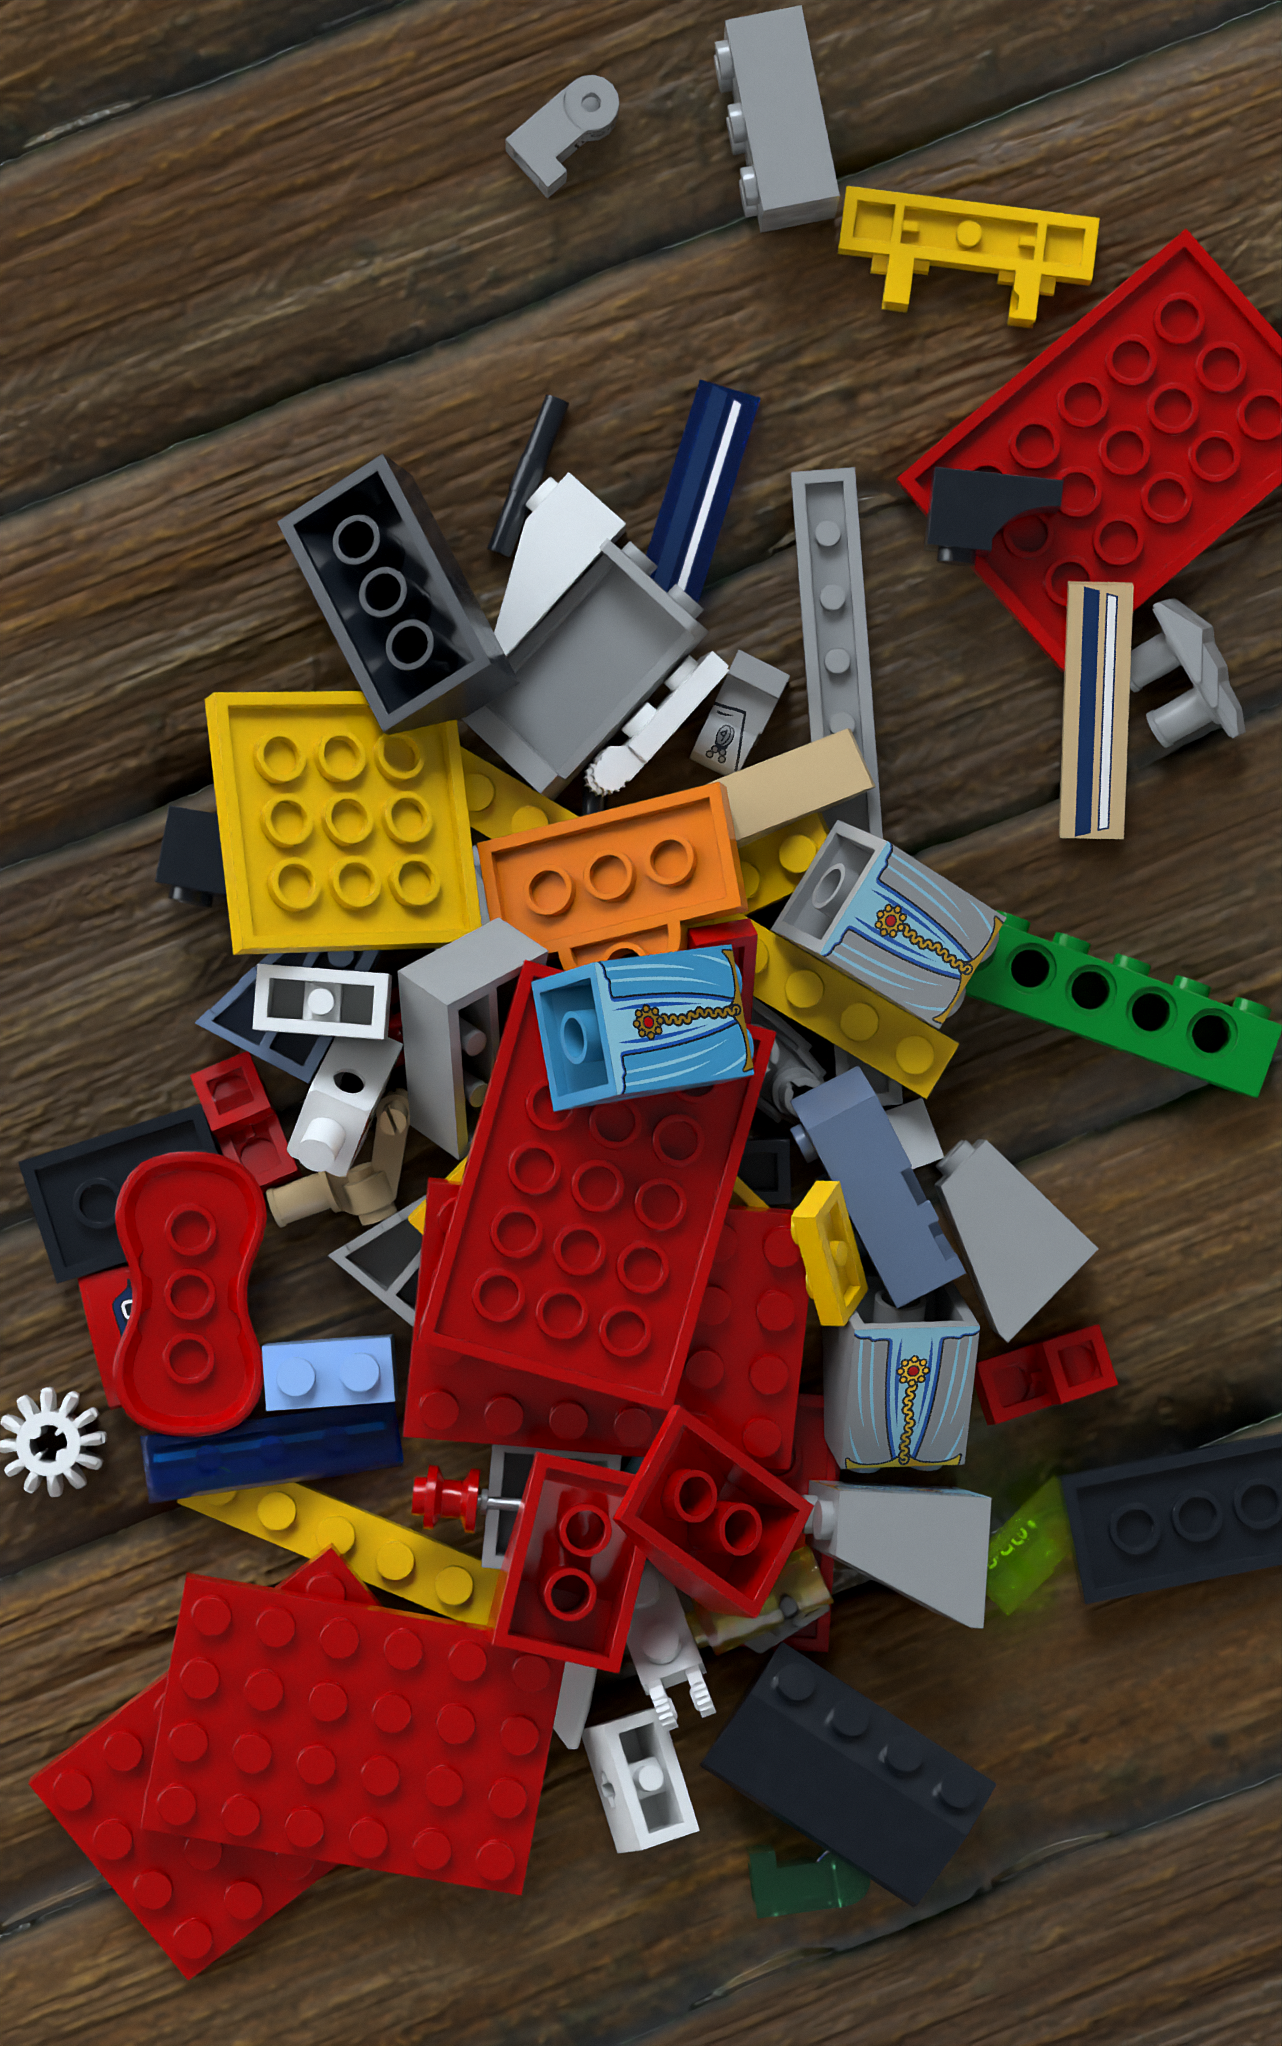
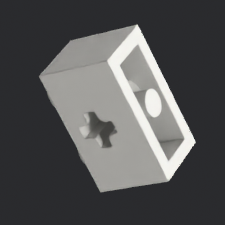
M257 964L252 1029L258 1031L388 1040L392 975Z
M655 1708L636 1711L584 1728L582 1739L617 1853L644 1850L700 1831L669 1731L664 1732Z

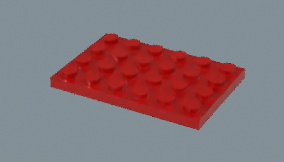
M1185 229L896 479V482L927 517L931 475L935 467L1064 480L1061 507L1056 514H1034L1013 521L992 539V549L988 557L976 556L975 566H969L1061 673L1065 671L1068 581L1132 583L1134 585V612L1282 484V338L1192 234Z
M524 960L416 1341L670 1411L677 1394L777 1032L745 1023L754 1044L752 1058L754 1075L721 1084L554 1112L531 982L564 971Z
M428 1177L403 1437L645 1457L669 1411L416 1341L460 1186V1182ZM729 1204L673 1405L683 1407L760 1466L790 1470L809 1301L806 1289L805 1265L800 1247L793 1241L791 1234V1216L794 1210Z
M333 1543L329 1544L274 1587L383 1607ZM166 1671L34 1774L28 1784L189 1981L336 1867L338 1863L140 1829L168 1671Z
M187 1572L140 1829L522 1896L566 1661L492 1645L484 1639L486 1625Z

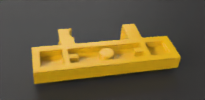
M846 186L838 254L872 258L870 273L886 275L881 309L907 313L913 273L928 275L929 266L998 274L997 284L1012 286L1007 326L1033 329V323L1036 321L1039 295L1054 296L1056 282L1090 286L1093 277L1100 218Z

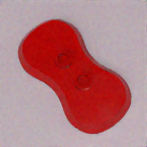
M174 1152L155 1156L139 1164L129 1174L121 1187L116 1203L115 1221L117 1234L131 1272L133 1294L131 1313L115 1354L113 1365L114 1386L126 1414L138 1425L165 1435L207 1436L225 1432L236 1427L251 1414L263 1388V1358L248 1314L247 1286L253 1262L264 1237L267 1219L266 1204L262 1190L254 1175L243 1164L229 1157L207 1152Z

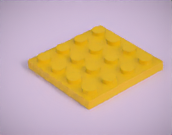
M363 691L214 692L205 699L233 955L442 948L482 926L457 719L387 735L382 731Z

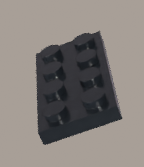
M1282 1431L1057 1476L1080 1598L1084 1604L1282 1565Z

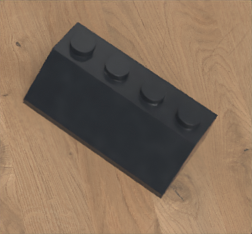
M383 453L277 522L385 734H396L467 717L520 683L413 475Z
M781 1642L760 1664L699 1766L913 1908L919 1904L966 1839L997 1785L784 1642Z

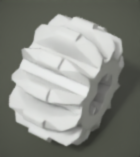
M46 1387L41 1390V1411L33 1399L28 1395H24L17 1400V1405L26 1421L9 1414L2 1417L0 1424L5 1429L16 1433L17 1438L1 1440L0 1452L17 1451L19 1459L9 1463L4 1471L8 1477H11L21 1472L25 1467L31 1472L24 1483L25 1491L29 1493L36 1491L40 1486L43 1476H47V1489L50 1496L58 1497L63 1492V1474L76 1489H80L87 1484L85 1474L77 1463L95 1470L102 1466L103 1459L99 1455L86 1450V1447L105 1443L107 1441V1433L103 1431L86 1433L84 1425L94 1421L99 1416V1412L95 1407L84 1411L79 1417L73 1414L79 1403V1393L75 1391L69 1392L64 1398L61 1407L57 1408L54 1388ZM48 1425L58 1427L55 1435L58 1436L64 1433L67 1439V1446L57 1451L56 1459L48 1458L46 1454L49 1449L46 1448L40 1451L36 1442L38 1437L47 1433Z

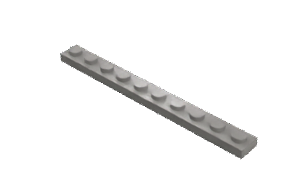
M855 467L791 472L811 742H814L847 728L851 729L876 786L863 794L822 812V815L830 831L836 821L839 820L883 839ZM833 1044L836 1077L859 1065L882 1106L903 1104L902 1085Z

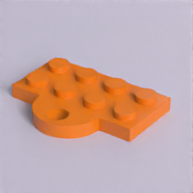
M720 782L477 843L490 922L498 917L547 949L549 951L547 961L559 958L565 971L593 962L620 959L629 953L645 956L687 950L688 926L749 911L727 787Z

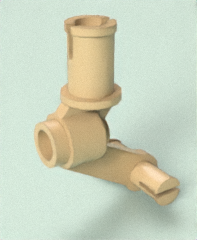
M396 1088L395 1092L390 1090L380 1100L376 1110L377 1124L372 1162H366L351 1168L347 1175L343 1177L322 1171L276 1188L271 1187L267 1189L268 1203L273 1217L280 1228L290 1222L332 1208L335 1213L345 1211L358 1215L362 1225L382 1221L397 1212L394 1200L398 1194L410 1125L408 1091L403 1088Z

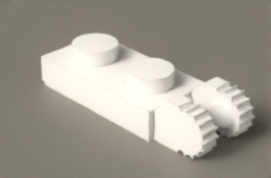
M713 651L700 657L697 661L688 655L663 682L671 690L655 708L648 702H645L622 727L621 730L629 736L622 746H609L605 750H601L592 759L593 764L587 765L588 769L584 771L586 775L583 779L586 781L585 786H588L590 789L589 792L593 791L595 796L601 794L604 797L606 794L611 795L613 791L618 792L620 788L625 787V782L632 780L729 671L727 669L728 665Z
M647 1559L626 1642L646 1695H651L663 1730L667 1732L678 1727L676 1721L678 1718L672 1699L667 1696L665 1691L668 1687L688 1680L691 1686L689 1692L696 1710L700 1711L702 1718L716 1713L702 1675L707 1672L675 1585L669 1582Z

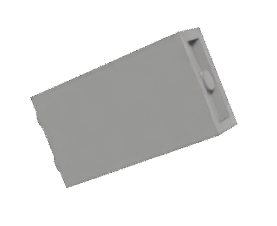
M608 538L601 544L599 548L604 552L602 557L508 658L520 683L469 716L461 718L540 794L553 801L709 633L696 620L704 609L677 584L668 592L657 584L650 575L658 566L631 541L622 550Z

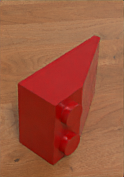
M672 1405L619 1505L613 1520L669 1582L709 1611L757 1619L814 1505L683 1407Z
M536 1451L498 1576L484 1639L492 1645L619 1674L646 1556L615 1523L613 1517L636 1474Z

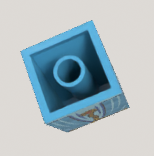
M731 944L593 962L531 982L554 1112L721 1084L754 1075L752 1063L754 1044L745 1024L740 996L742 976L734 962Z

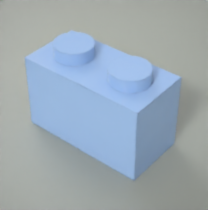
M394 1334L267 1343L262 1346L266 1411L395 1402L399 1398Z

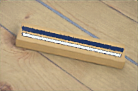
M1068 581L1059 811L1060 838L1124 839L1134 590L1132 583Z

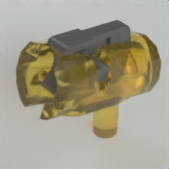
M805 1546L790 1553L757 1619L714 1613L693 1598H691L694 1610L686 1613L684 1617L699 1649L711 1645L714 1653L718 1656L745 1644L761 1654L829 1612V1604L833 1603L834 1600L810 1547Z

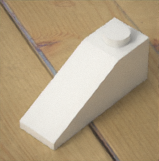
M569 472L559 483L552 477H549L526 503V506L532 513L525 520L494 631L507 659L602 557L604 552L599 548L607 538L615 544L626 531V523Z

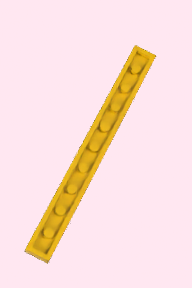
M460 746L470 827L490 839L579 817ZM738 913L690 925L688 928L747 919L748 917ZM751 919L758 934L753 996L925 1099H928L960 1043Z

